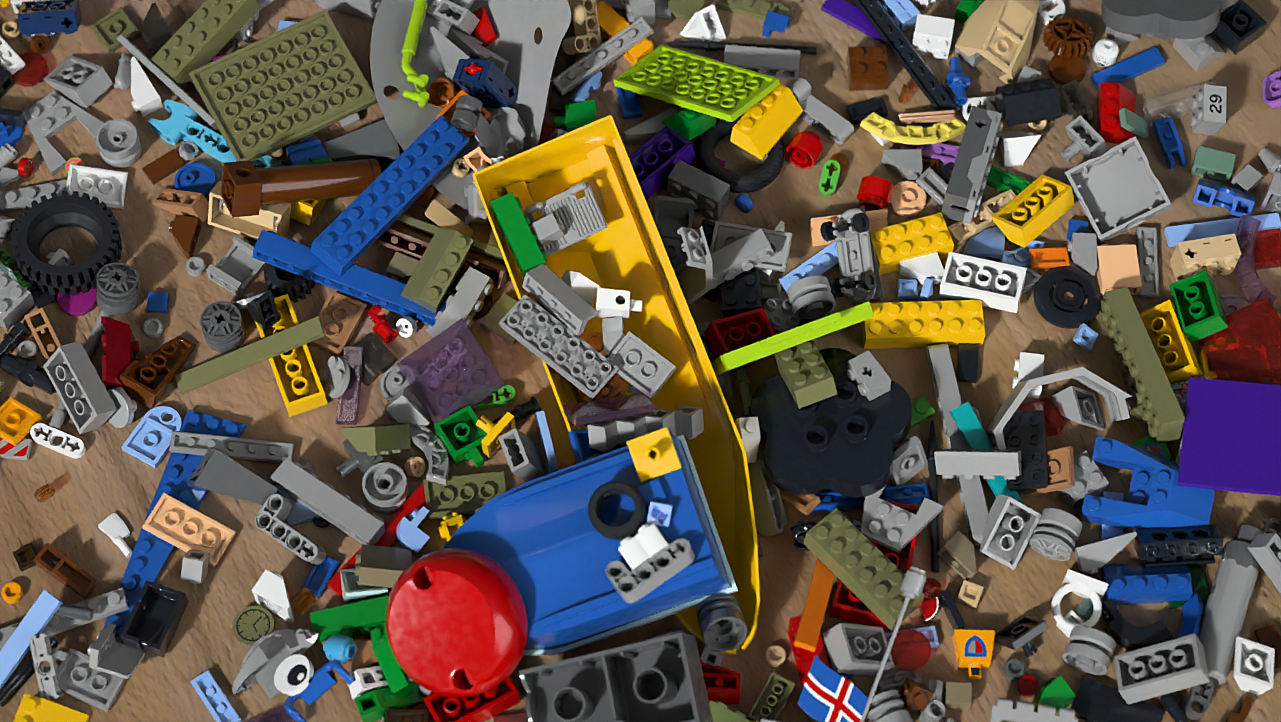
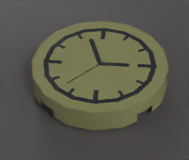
M249 606L237 613L233 620L232 629L236 639L241 644L252 646L261 637L274 632L275 622L272 614L267 609L261 606Z

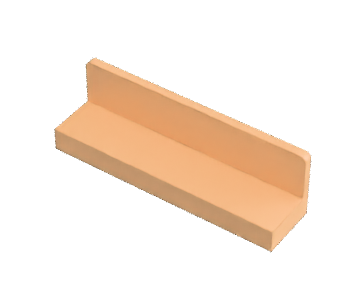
M887 209L865 211L869 219L870 231L888 227ZM841 215L811 218L809 230L813 246L828 245L835 241H825L821 235L820 227L822 223L827 221L837 222Z

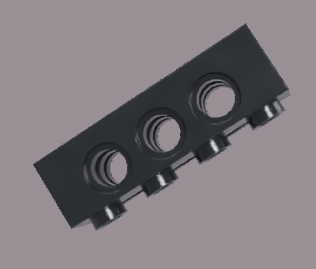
M1217 524L1135 530L1137 536L1135 537L1134 548L1139 559L1143 561L1145 568L1216 563L1214 556L1222 555L1224 537ZM1197 555H1203V558H1197ZM1175 556H1182L1183 559L1176 560ZM1161 557L1162 561H1156V558Z

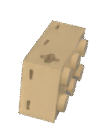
M1235 233L1177 243L1170 263L1176 281L1185 279L1203 270H1206L1210 276L1219 274L1224 276L1233 272L1241 256V251Z

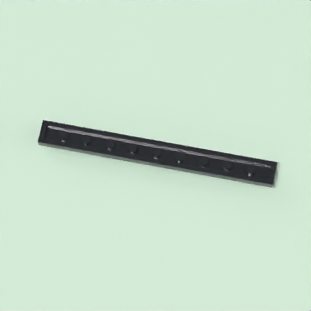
M854 0L936 110L954 109L956 113L960 107L879 0Z

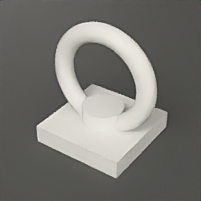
M1068 569L1062 581L1064 586L1057 590L1052 599L1051 610L1053 617L1062 628L1068 631L1077 626L1092 628L1100 619L1102 613L1100 599L1105 594L1108 584ZM1072 591V593L1080 597L1091 598L1093 613L1086 622L1073 624L1064 619L1060 612V602L1065 594Z

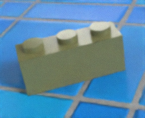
M380 424L341 428L343 435L358 452H367V456L403 453V449L411 448L410 424Z

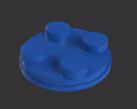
M190 163L183 166L177 172L174 180L176 190L202 193L205 198L208 197L216 182L213 170L203 163Z

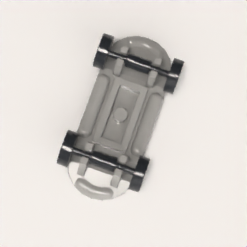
M858 208L846 210L835 223L831 221L822 223L820 232L825 241L836 239L841 280L839 278L829 280L831 293L834 295V298L842 297L845 294L853 303L863 304L873 299L876 292L877 278L874 273L869 219Z

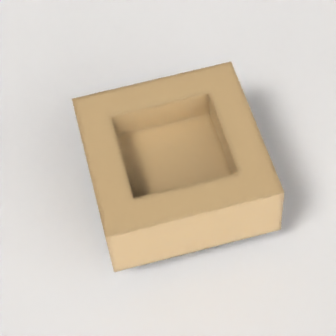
M964 580L957 601L976 608L984 587Z

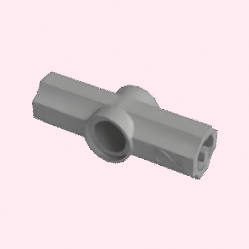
M929 679L926 681L925 686L933 694L924 712L918 710V717L921 722H940L946 712L943 704L945 685L940 680Z

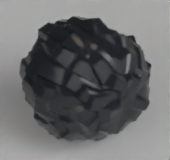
M801 520L790 528L795 540L793 545L796 549L810 551L803 542L806 533L817 523L811 520Z

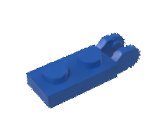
M1172 118L1153 121L1152 126L1162 153L1166 158L1168 168L1171 169L1175 166L1172 156L1174 154H1177L1180 166H1185L1186 159L1183 146Z

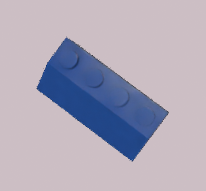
M1144 563L1112 564L1101 567L1102 581L1108 584L1104 594L1105 601L1112 599L1115 605L1186 601L1191 598L1193 593L1191 576L1186 565L1145 568Z

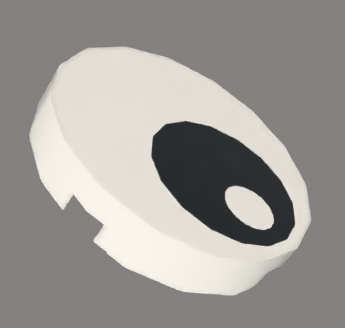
M295 654L287 657L276 669L274 675L276 688L281 693L289 696L301 693L309 685L310 677H313V664L303 655Z

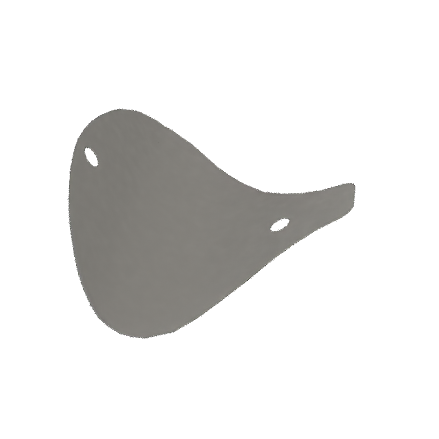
M382 0L376 12L370 44L371 78L380 110L397 142L405 151L435 121L437 115L443 109L433 107L429 104V101L425 108H420L417 101L403 97L404 90L417 91L413 82L407 80V75L401 67L403 57L401 51L415 0ZM434 0L426 1L428 3L427 9L430 7ZM449 0L455 4H460L461 0ZM475 0L469 11L473 13L482 6L485 7L498 36L497 40L485 48L509 61L505 75L518 88L512 109L517 110L525 128V147L522 151L524 152L539 144L555 59L561 41L571 23L568 0ZM427 11L416 54L411 60V67L418 75L425 74L429 77L426 91L428 88H431L433 80L446 78L434 46L432 34L428 36L427 33H431L430 28L433 26L447 38L450 26L428 14ZM537 28L542 30V41L540 44H536L534 40V33ZM473 30V32H472V34H471L470 36H472V37H474L475 39H477V37H476V35H475V32H474V30ZM389 85L396 87L399 90V97L394 100L387 98L384 95V88ZM487 108L486 110L491 114L497 108ZM489 117V119H488V121H487V122L489 123V125H491V123H492V121L490 120V117ZM474 136L469 141L466 151L459 158L464 159L465 155L476 148L481 147L485 149V147ZM451 165L432 185L449 200L469 210L468 197L464 196V188H468L472 184V175L475 171L470 167L468 174L463 178H459L453 175Z

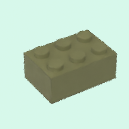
M813 339L775 353L779 372L798 408L837 395L834 378Z

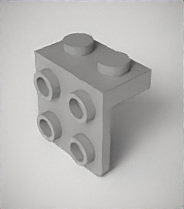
M108 623L104 630H100L96 641L92 642L88 648V655H90L89 667L128 679L144 658L145 651L116 642V625Z

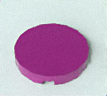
M90 285L87 287V293L83 294L82 289L77 290V295L75 296L71 295V291H67L66 296H60V292H58L59 306L64 313L70 316H83L84 313L91 312L97 304L96 289H93Z

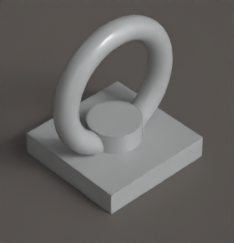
M908 434L904 439L906 443L893 453V470L890 478L894 486L904 485L928 465L921 441L916 436L911 437Z

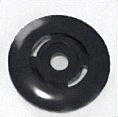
M1069 266L1056 267L1045 272L1037 281L1033 293L1034 304L1039 314L1050 324L1066 329L1079 328L1080 324L1084 323L1087 325L1092 322L1100 312L1103 299L1098 283L1090 274ZM1053 285H1055L1056 287L1053 290L1052 298H1050L1049 290ZM1069 292L1074 296V299L1071 302L1063 300L1062 295ZM1084 297H1087V304L1080 310L1079 308L1083 304Z

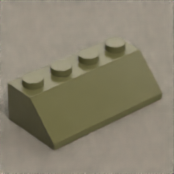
M438 228L403 289L401 296L436 313L473 248L474 240L457 231Z

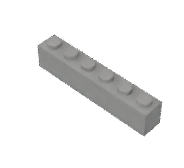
M285 459L272 474L271 479L274 486L361 544L374 546L385 532L382 518L375 514L372 516L363 505L359 503L357 505L354 504L346 494H339L328 482L323 483L318 480L319 478L313 472L303 470L298 462L294 460L291 462Z

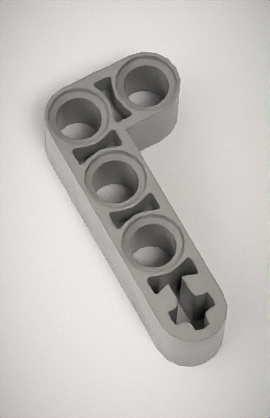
M798 78L790 86L789 89L803 109L799 117L832 141L841 145L855 131L849 121L811 95V86L804 78Z
M279 494L270 495L255 518L256 526L303 560L315 565L323 563L326 558L325 550L284 521L292 509L291 501ZM281 501V506L277 509V505ZM270 518V522L266 526V521ZM285 529L284 535L281 536L282 530ZM300 539V544L296 547V543ZM309 549L313 550L314 555L308 552Z
M677 539L631 572L628 571L622 562L613 561L607 565L606 574L622 599L627 603H634L694 561L695 554L686 539Z

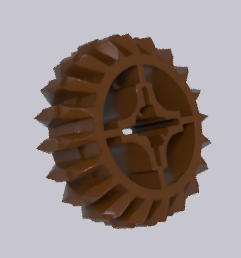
M1061 15L1060 18L1054 17L1053 20H1049L1043 33L1044 46L1048 47V51H1053L1054 55L1059 54L1060 58L1062 56H1066L1068 59L1069 57L1075 59L1077 56L1083 57L1084 54H1088L1094 40V33L1092 27H1089V23H1084L1083 19L1078 20L1076 17L1071 18L1069 15L1067 17Z

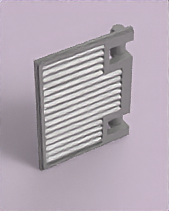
M588 181L577 183L569 187L567 191L543 202L532 204L523 211L524 215L528 216L530 224L551 213L556 218L560 217L565 228L562 231L565 236L546 246H543L540 241L537 243L539 249H543L546 256L608 228ZM584 190L586 196L577 200L575 193ZM541 210L543 216L534 220L532 213ZM530 225L531 231L535 232L532 225Z

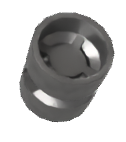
M460 96L456 104L457 110L454 111L451 119V124L463 131H473L483 106L482 102L472 96Z

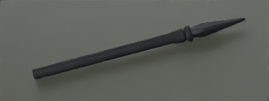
M705 40V42L684 41L668 43V45L704 49L705 51L709 49L710 51L725 50V45L736 44L748 47L794 49L800 51V54H816V47L724 43L718 41L709 42V40Z
M931 420L928 440L929 456L927 457L930 500L938 503V479L934 451L938 448L934 422ZM937 515L930 522L931 571L933 573L940 572L939 555L937 554L939 551V521Z

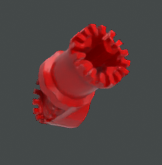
M377 305L366 311L368 317L371 316L370 320L373 319L372 322L375 324L373 331L375 333L378 332L384 338L385 343H391L393 339L395 340L394 337H397L399 331L393 329L388 324L384 312Z

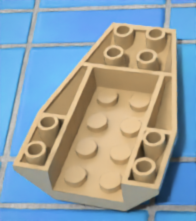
M984 0L968 18L955 47L969 57L978 52L1002 70L999 76L1001 81L1006 84H1016L1024 65H1026L1029 59L1040 0Z

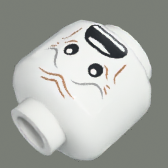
M1111 39L1099 40L1094 47L1093 60L1098 65L1104 67L1114 64L1119 52L1118 45Z

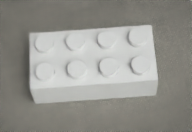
M949 252L940 284V297L954 300H982V306L1017 313L1025 284L1027 268Z

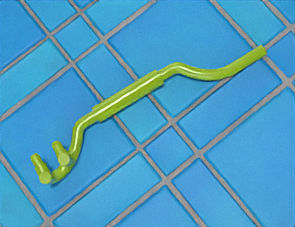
M427 0L414 1L405 42L401 51L403 54L401 61L402 70L407 75V80L413 82L417 90L414 92L404 90L403 97L417 101L420 108H425L429 100V93L426 91L429 77L425 74L418 75L411 67V60L416 54L428 7Z

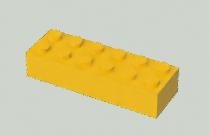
M288 294L274 298L280 321L265 331L255 322L261 339L299 324ZM307 344L268 359L289 417L327 405L326 396Z
M982 300L870 303L875 317L862 321L864 349L917 348L947 343L948 347L958 346L959 343L982 346L985 338Z

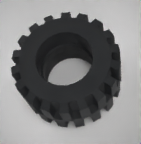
M265 263L266 267L263 270L267 289L271 290L274 298L288 294L290 301L294 300V303H296L298 299L301 298L303 300L306 298V294L310 295L312 292L311 288L315 286L314 281L299 275L291 281H283L280 277L288 271Z

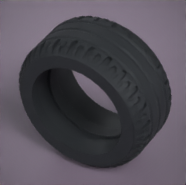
M611 481L601 485L594 491L588 503V516L593 527L602 536L612 540H623L635 535L643 526L646 519V505L643 497L634 486L623 481ZM617 494L629 496L635 504L632 518L626 524L619 527L605 525L600 518V509L604 501Z

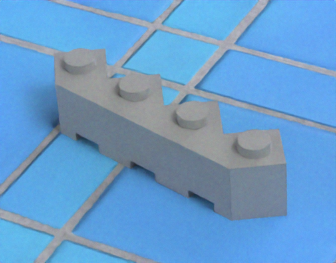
M683 405L677 406L675 411H666L665 408L649 410L648 415L640 416L636 412L621 414L620 419L609 420L608 416L600 417L588 424L590 448L598 449L599 452H607L617 444L627 445V441L666 427L674 435H684L685 439H694L697 435L704 432L703 408Z

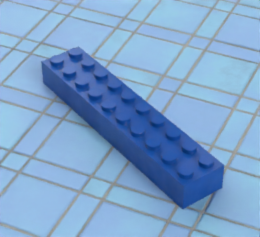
M440 115L313 241L310 251L336 274L341 276L466 151L470 139Z

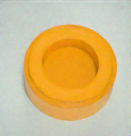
M8 582L1 590L3 599L10 604L19 602L24 594L21 585L17 582Z

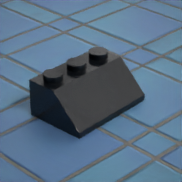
M1049 78L996 87L994 107L999 113H1002V118L1008 126L1062 117L1057 88Z

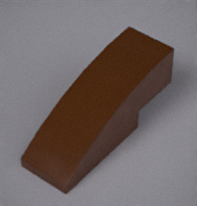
M48 543L43 546L32 560L44 571L82 597H85L97 582L90 574L66 555L63 556Z

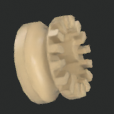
M459 158L454 161L451 170L454 173L453 175L463 178L468 174L470 166L465 159Z

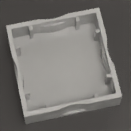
M1136 136L1111 148L1105 154L1089 159L1065 172L1101 244L1172 209L1171 203L1159 180L1155 177Z

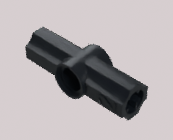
M11 353L4 356L0 366L2 370L16 376L26 386H35L50 395L56 393V389L46 371L33 361L26 362Z

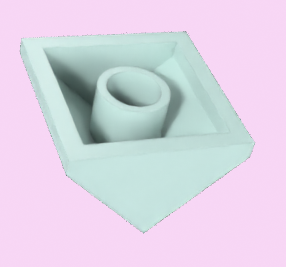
M355 568L340 570L343 602L369 600L387 595V587L358 585L359 576H355Z

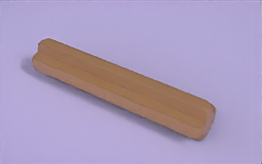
M954 109L907 112L899 114L900 124L954 121L956 114Z

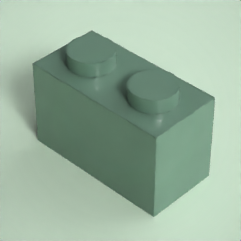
M1198 146L1194 154L1190 174L1228 183L1232 175L1236 154L1211 149L1207 146Z

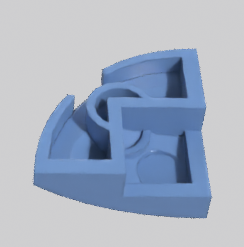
M999 227L982 230V232L973 236L968 241L963 255L977 258L985 256L1002 259L1005 243L1004 233Z

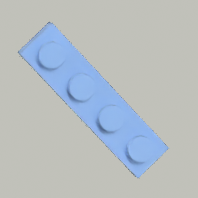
M836 240L778 279L786 293L787 289L794 282L805 277L821 275L839 262Z

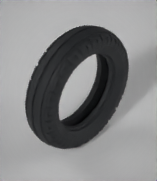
M745 113L733 122L717 118L716 126L702 133L697 146V159L701 170L729 184L730 192L750 193L768 186L780 173L785 158L784 144L782 138H780L769 151L764 164L754 171L747 173L733 172L724 168L717 161L714 154L715 146L722 138L732 134L733 126Z

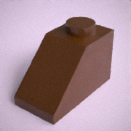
M176 214L174 221L170 223L169 231L188 260L193 257L202 227L199 218Z

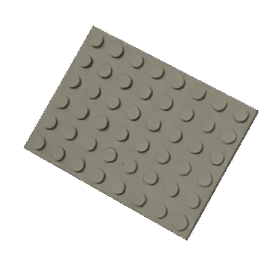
M326 10L189 72L193 84L236 162L248 160L253 162L378 103L376 96Z

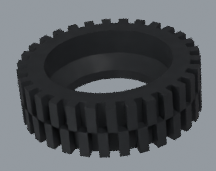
M62 191V196L58 197L57 193L54 192L51 193L52 198L47 199L46 195L40 197L41 203L34 200L31 202L32 209L26 206L23 209L24 215L19 213L17 216L18 223L14 222L12 226L14 231H11L12 251L21 275L23 274L24 280L26 282L30 281L31 286L34 288L38 286L39 290L43 293L48 288L49 294L54 296L56 291L60 292V296H66L67 291H71V295L75 296L77 295V290L82 289L84 294L88 292L87 287L90 285L93 289H96L98 271L106 264L118 263L122 256L120 232L117 220L113 216L111 209H107L103 201L99 204L98 198L94 196L90 200L87 193H83L82 197H80L78 191H73L72 196L68 195V191ZM74 226L83 228L90 232L97 241V250L86 260L74 265H49L42 262L39 257V248L43 239L52 231L62 227Z

